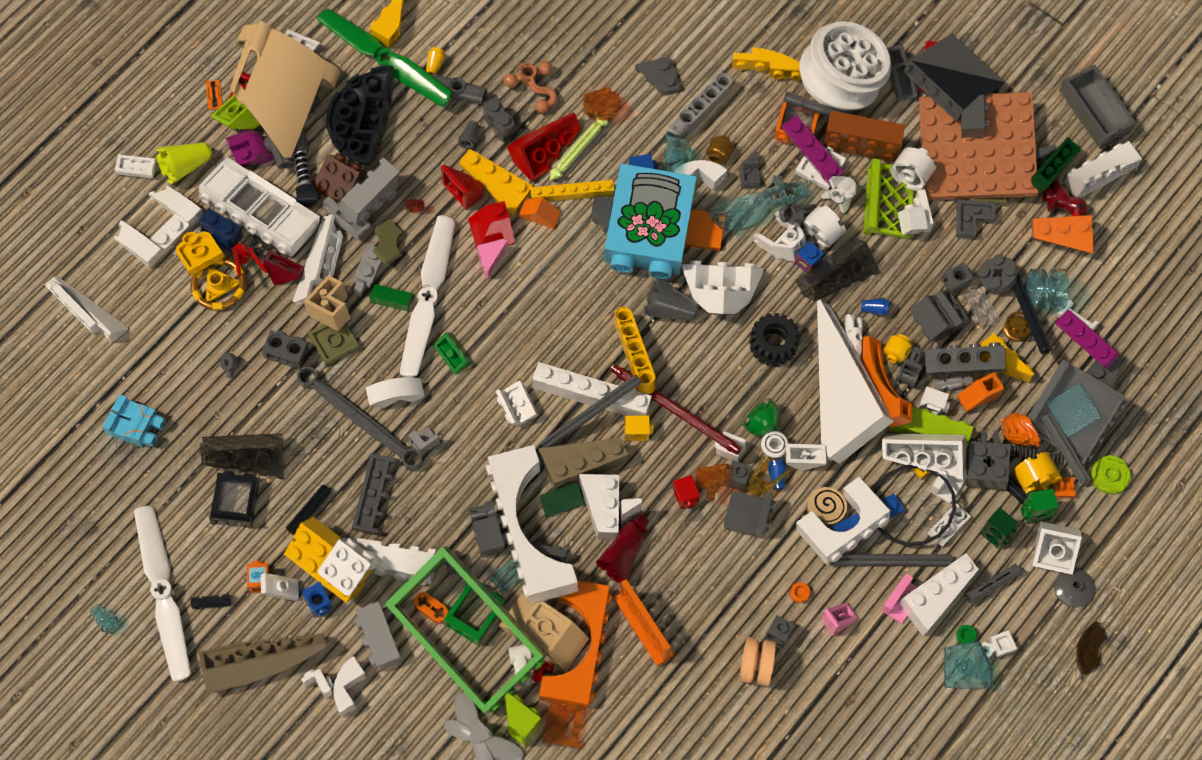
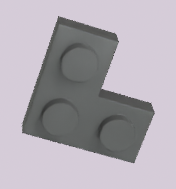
M957 200L956 237L975 238L976 222L994 223L995 202Z

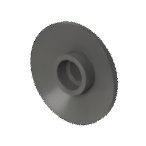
M1074 568L1073 575L1061 572L1055 580L1054 589L1056 596L1067 606L1075 608L1085 606L1094 596V582L1090 575L1081 569ZM1073 583H1078L1080 587L1078 589L1075 588Z

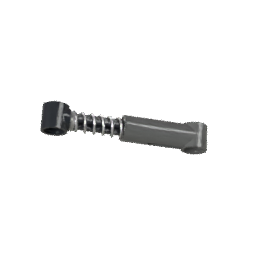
M304 126L292 156L294 165H296L294 169L297 171L295 175L298 177L296 180L298 182L296 188L297 201L303 206H309L318 203L315 185H312V181L309 178L311 175L309 174L310 169L308 168L309 163L306 156L309 149Z

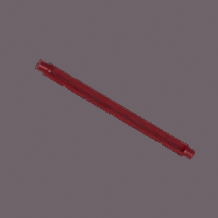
M614 365L611 369V372L623 381H627L633 376L625 368H621L618 365ZM657 390L649 394L652 396L651 399L726 448L727 451L733 452L736 455L740 453L742 447L737 445L735 441H732Z

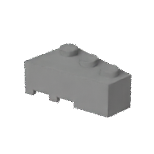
M385 158L379 161L380 166L374 172L370 170L366 174L368 178L361 185L357 183L341 199L339 211L355 225L361 220L365 221L370 213L374 210H379L385 201L393 199L397 193L396 188L400 171Z

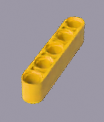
M620 307L615 311V328L632 375H637L641 380V384L637 386V389L641 393L652 394L655 390V374L632 311L627 307Z

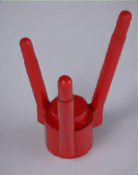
M243 243L233 247L232 251L235 257L238 277H241L240 266L243 269V264L250 260V256H252L264 273L268 272L254 253L252 247L248 248Z

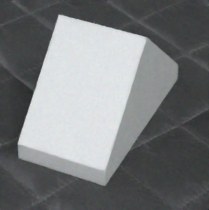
M785 445L786 464L798 470L804 471L826 465L825 445Z

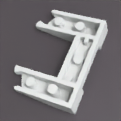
M165 186L166 189L155 193L152 191L149 193L152 199L173 215L150 239L122 220L119 223L121 228L119 236L114 237L116 242L149 268L203 216L201 208L169 186Z

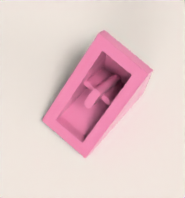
M501 239L477 245L478 257L485 278L489 279L507 250V240Z
M846 602L826 609L821 620L833 636L857 621L858 617Z

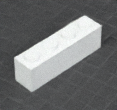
M1129 141L1125 144L1120 143L1112 151L1101 153L1097 159L1086 161L1082 167L1071 169L1066 174L1067 177L1064 184L1072 195L1082 198L1137 168L1142 158Z
M886 433L883 437V459L917 466L923 470L936 471L942 475H951L961 480L964 479L966 435Z
M357 538L359 547L372 552L375 555V559L379 561L376 568L373 569L376 575H391L401 581L410 579L436 554V549H428V552H423L420 550V547L411 546L410 549H405L400 544L392 543L389 546H385L381 541ZM434 572L421 585L431 584Z

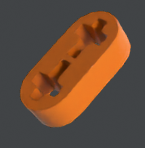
M426 592L418 593L415 596L414 606L417 611L436 624L444 623L443 619L448 614V609L445 605ZM426 598L427 604L430 607H427L424 604L422 606H419V599L424 600ZM433 609H435L437 612L443 610L444 617L442 618L441 616H439L438 618H435L436 613L433 611Z

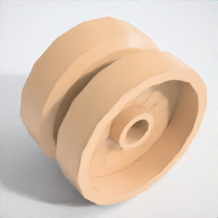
M747 637L741 664L740 682L751 683L754 673L757 671L756 680L758 685L769 686L775 665L776 641L764 640L759 652L758 639Z

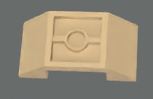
M523 593L509 610L512 617L549 656V661L564 672L568 670L589 641V638L573 621L543 601L530 604L529 597L525 598ZM501 621L499 627L516 638V635Z

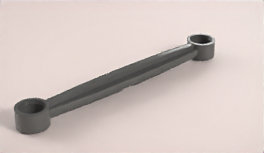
M306 366L298 371L297 378L301 387L305 389L313 388L362 430L401 457L403 465L407 470L416 471L421 468L423 459L419 450L414 448L407 449L364 412L320 381L314 368ZM313 373L315 376L313 381L309 383L301 381L303 374ZM415 454L420 459L416 465H408L405 461L406 457Z

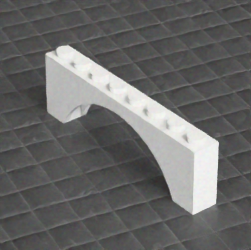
M534 445L489 456V465H485L488 477L492 476L493 482H490L493 494L497 493L498 498L495 500L498 511L502 510L503 516H501L503 527L508 528L509 533H506L508 544H512L514 548L511 551L513 561L519 564V568L516 569L519 580L523 579L525 584L522 586L524 597H529L530 604L578 592V582L572 564L555 561L540 553L526 539L517 520V507L520 496L528 482L540 472L539 459Z

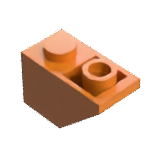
M993 372L975 381L959 393L957 398L967 413L999 398L1004 387L996 373Z

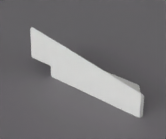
M333 214L325 216L321 220L293 298L295 303L304 304L303 301L328 275L331 277L334 275L343 236L341 231H337L335 227V216Z
M54 276L44 284L93 335L100 330L113 343L128 330L126 325L60 277Z

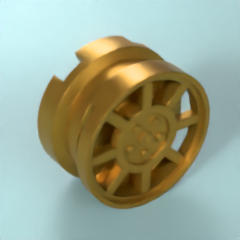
M1021 311L1011 313L1003 326L1004 335L1013 342L1026 340L1031 332Z

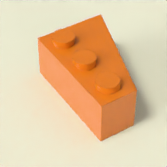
M1092 215L1031 219L1032 238L1093 253Z

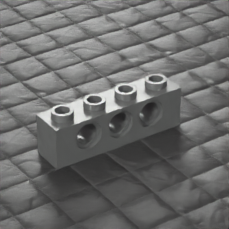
M998 342L989 343V346L982 347L981 344H969V347L961 348V345H950L947 349H942V346H931L929 350H925L926 374L932 376L1006 372V348ZM989 353L991 355L990 360L982 362L980 360L982 354ZM964 354L971 356V360L968 363L961 362V357ZM945 355L951 356V361L948 364L941 363V358Z

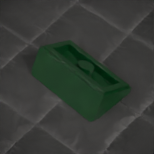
M577 483L539 496L546 518L584 505Z

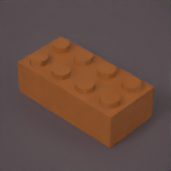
M830 111L823 147H831L834 151L846 152L849 155L857 154L866 158H878L886 162H895L902 146L905 125Z

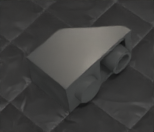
M979 95L961 112V138L984 137L985 130H988V119H985L984 114L988 113V102H984V95Z

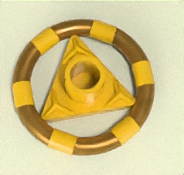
M223 258L192 275L190 284L192 296L204 308L210 310L227 309L236 304L245 292L246 275L241 266L239 281L211 267L214 265H227L233 268L237 274L235 261L228 258ZM207 269V293L205 300L198 290V280ZM238 287L233 297L229 300L211 303Z

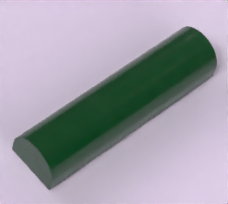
M1067 137L1032 176V185L1038 190H1046L1080 152L1081 148Z

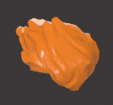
M1013 412L1005 419L1000 420L1003 437L1008 442L1020 446H1029L1031 444L1040 447L1039 442L1041 438L1038 436V432L1028 416Z

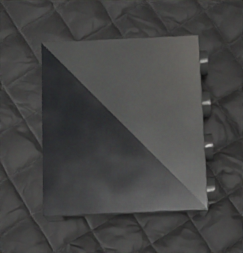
M952 33L912 58L904 70V73L956 122L961 119V112L979 95H984L985 97L991 92L998 94L1004 84V81Z

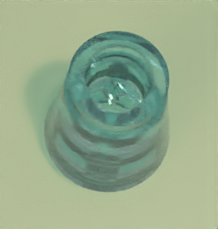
M99 604L91 608L90 613L102 632L110 634L118 628L119 622L115 615Z

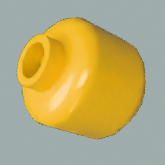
M902 334L891 336L883 349L887 356L886 359L893 364L897 362L903 363L912 351L911 340Z

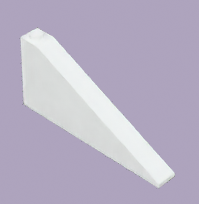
M818 300L821 444L825 445L827 459L840 464L894 422L833 309L829 304Z

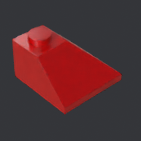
M441 166L442 184L465 210L484 198V187L479 180H475L471 175L449 166Z
M505 201L486 205L468 218L476 248L477 245L501 239L507 240V246L515 244Z

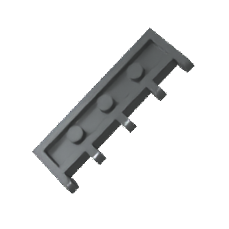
M370 454L352 530L380 535V530L375 529L374 524L376 517L384 518L385 513L379 512L378 508L381 499H389V494L383 493L386 480L393 481L394 476L387 473L389 465L397 464L398 459Z

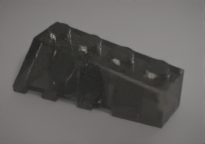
M853 237L796 282L804 297L818 301L836 293L841 288L850 287L854 282L863 281L868 276L881 272L867 242Z
M283 433L202 437L200 445L202 465L227 470L229 468L237 469L239 472L247 473V471L254 472L266 477L271 475L284 480Z

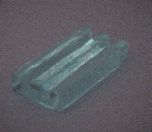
M513 559L489 577L491 583L500 590L501 594H504L519 581V577L516 575L503 587L501 586L517 573L516 568H519V565L501 580H496L517 563Z

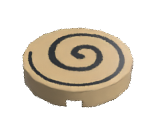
M823 487L815 490L809 497L807 512L813 511L826 527H831L843 520L847 512V502L840 491L830 487Z

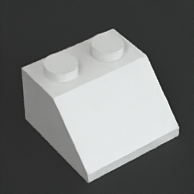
M1040 521L1032 566L1073 575L1082 539L1081 531Z

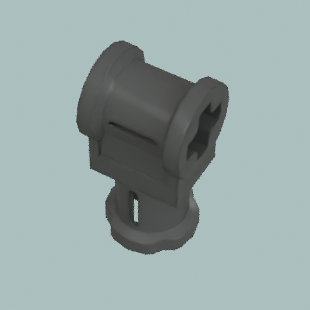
M912 347V351L908 359H905L901 365L895 381L900 380L910 384V387H914L922 366L920 365L921 361L925 358L924 350Z

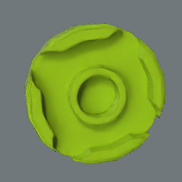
M1107 455L1095 461L1090 470V478L1093 485L1099 491L1114 495L1121 493L1128 486L1131 480V472L1122 459Z

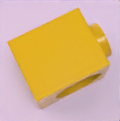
M649 415L625 416V441H649V435L653 434V422H649Z

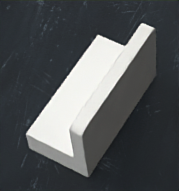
M964 469L963 480L951 475H943L948 479L955 496L966 481V469ZM938 476L929 492L950 504L952 502L951 493L945 482Z

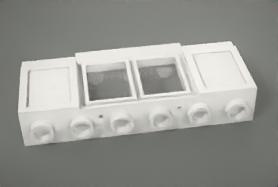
M228 157L199 185V198L202 202L210 204L220 214L227 215L234 223L241 224L251 234H256L265 243L273 245L279 252L290 257L319 228L320 216Z

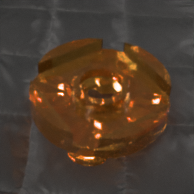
M603 87L601 90L584 95L583 108L589 118L594 119V116L599 117V120H608L618 114V110L621 108L620 97L615 92H612L609 87Z

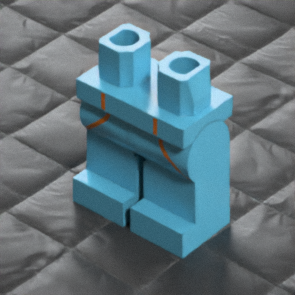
M119 394L111 409L112 412L109 413L102 428L106 435L137 444V446L142 448L144 445L153 447L157 441V436L151 433L153 427L162 430L166 421L163 417L157 415L155 409L135 403Z

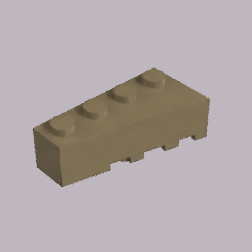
M620 437L539 448V458L553 490L579 482V474H600L626 464L628 461V453Z

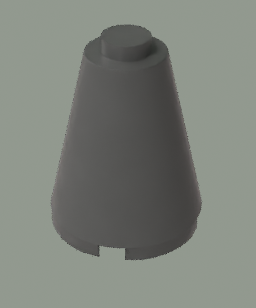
M656 278V281L653 282L646 299L649 305L648 307L644 306L643 314L648 316L687 321L696 318L699 312L697 302L660 278Z

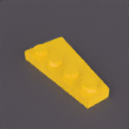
M470 148L459 162V166L475 180H479L484 187L483 190L490 194L497 203L505 201L511 217L514 216L530 194V187H533V185Z

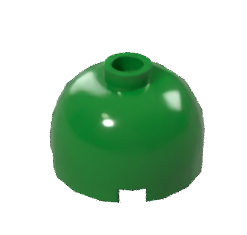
M771 398L767 399V404L764 402L760 403L747 415V418H750L747 423L743 420L741 425L750 434L764 436L769 432L778 430L777 424L780 421L781 413Z

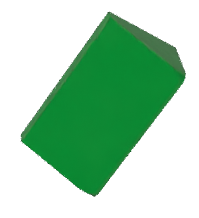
M375 284L369 299L370 303L408 311L413 293Z
M446 332L433 344L454 375L474 363L453 333Z

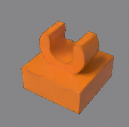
M1062 477L1060 481L1053 484L1057 499L1075 498L1074 477Z

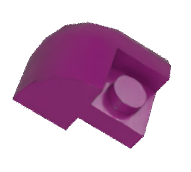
M253 130L242 131L225 138L236 163L242 167H247L254 163H257V166L275 160L273 153L264 144L265 137L259 132Z

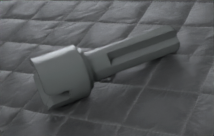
M797 203L787 204L781 207L779 217L784 223H796L809 215L817 205L800 206Z

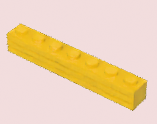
M613 180L530 187L531 199L543 197L548 202L593 198L594 196H614Z

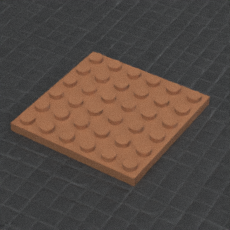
M1032 92L988 94L985 96L984 102H988V113L984 114L985 119H988V130H985L984 137L961 138V119L956 122L931 97H919L921 148L928 151V156L937 167L922 188V190L925 189L928 200L1038 196V189L1031 183V178L1037 171Z

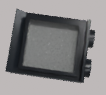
M231 471L217 472L216 486L209 516L212 525H216V520L226 521L229 526H235V522L246 523L247 528L252 529L259 489L258 477L249 473L236 475Z

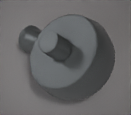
M225 353L220 358V366L226 371V377H233L232 370L237 367L238 360L234 354Z

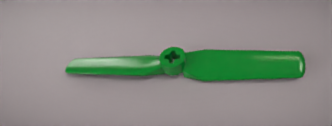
M327 8L318 15L317 20L358 52L375 58L379 66H393L394 78L441 107H444L450 101L452 91L407 57L393 53L388 48H383L376 37L331 9ZM383 56H385V57L388 56L389 59H388V60H385V59L383 60L382 57H383Z

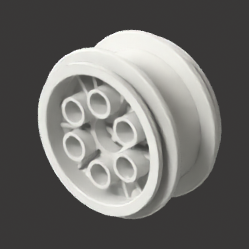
M842 21L825 25L814 34L810 46L806 48L800 58L799 68L806 90L816 101L843 112H851L866 108L873 103L879 93V89L886 84L890 77L891 62L885 44L875 33L862 25Z

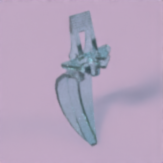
M774 175L772 178L775 184L774 187L768 188L763 192L747 194L719 203L710 209L709 215L712 222L725 231H742L756 226L773 208L793 204L795 200L811 196L805 181L783 184V180ZM793 189L795 194H786L785 191ZM778 194L780 198L773 200L772 197Z

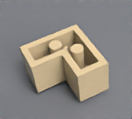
M329 275L303 301L308 316L336 331H339L350 319L346 303H344L348 298L344 284Z

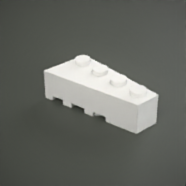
M967 553L903 597L899 602V605L922 636L932 627L979 570Z

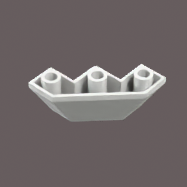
M690 260V264H682L693 299L708 313L736 314L749 304L764 272V268H756V264L745 263L744 267L729 266V262H717V265H701L702 261Z

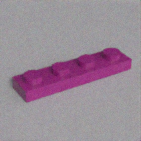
M797 115L782 125L783 131L828 185H830V178L844 174V171Z
M1069 309L1055 322L1061 330L1106 370L1120 356L1117 351Z

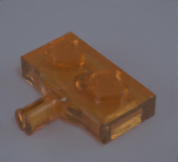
M726 463L697 468L695 484L699 490L708 489L707 500L714 501L716 489L730 484L732 466Z

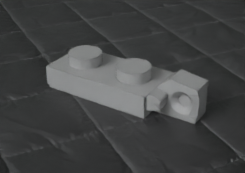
M330 197L323 201L322 207L327 211V215L333 214L335 216L334 221L355 239L359 240L371 229V224L366 220H361L355 225L339 211L340 202L336 203Z
M367 244L353 280V283L356 284L354 288L355 295L362 297L365 288L373 286L382 261L373 253L375 246Z

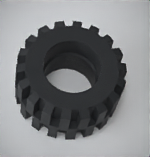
M769 313L766 315V318L764 316L760 317L759 322L756 321L754 327H752L749 344H751L750 351L753 352L755 359L759 357L760 363L766 362V366L774 364V367H778L779 363L785 365L787 360L790 362L793 359V355L795 356L797 352L800 331H798L797 324L793 325L794 321L791 318L789 320L786 319L787 316L784 314L781 317L779 313H775L774 316ZM772 333L778 334L785 340V344L772 346L765 341L764 336Z

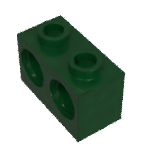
M999 507L986 521L979 534L999 549L1002 544L1006 546L1017 532L1015 527L1018 522Z

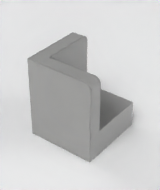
M426 428L419 434L413 431L408 435L409 442L415 449L420 451L422 456L440 444L439 435H434L430 428Z

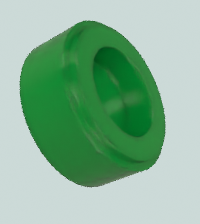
M962 625L956 632V640L962 646H970L977 639V632L970 625Z

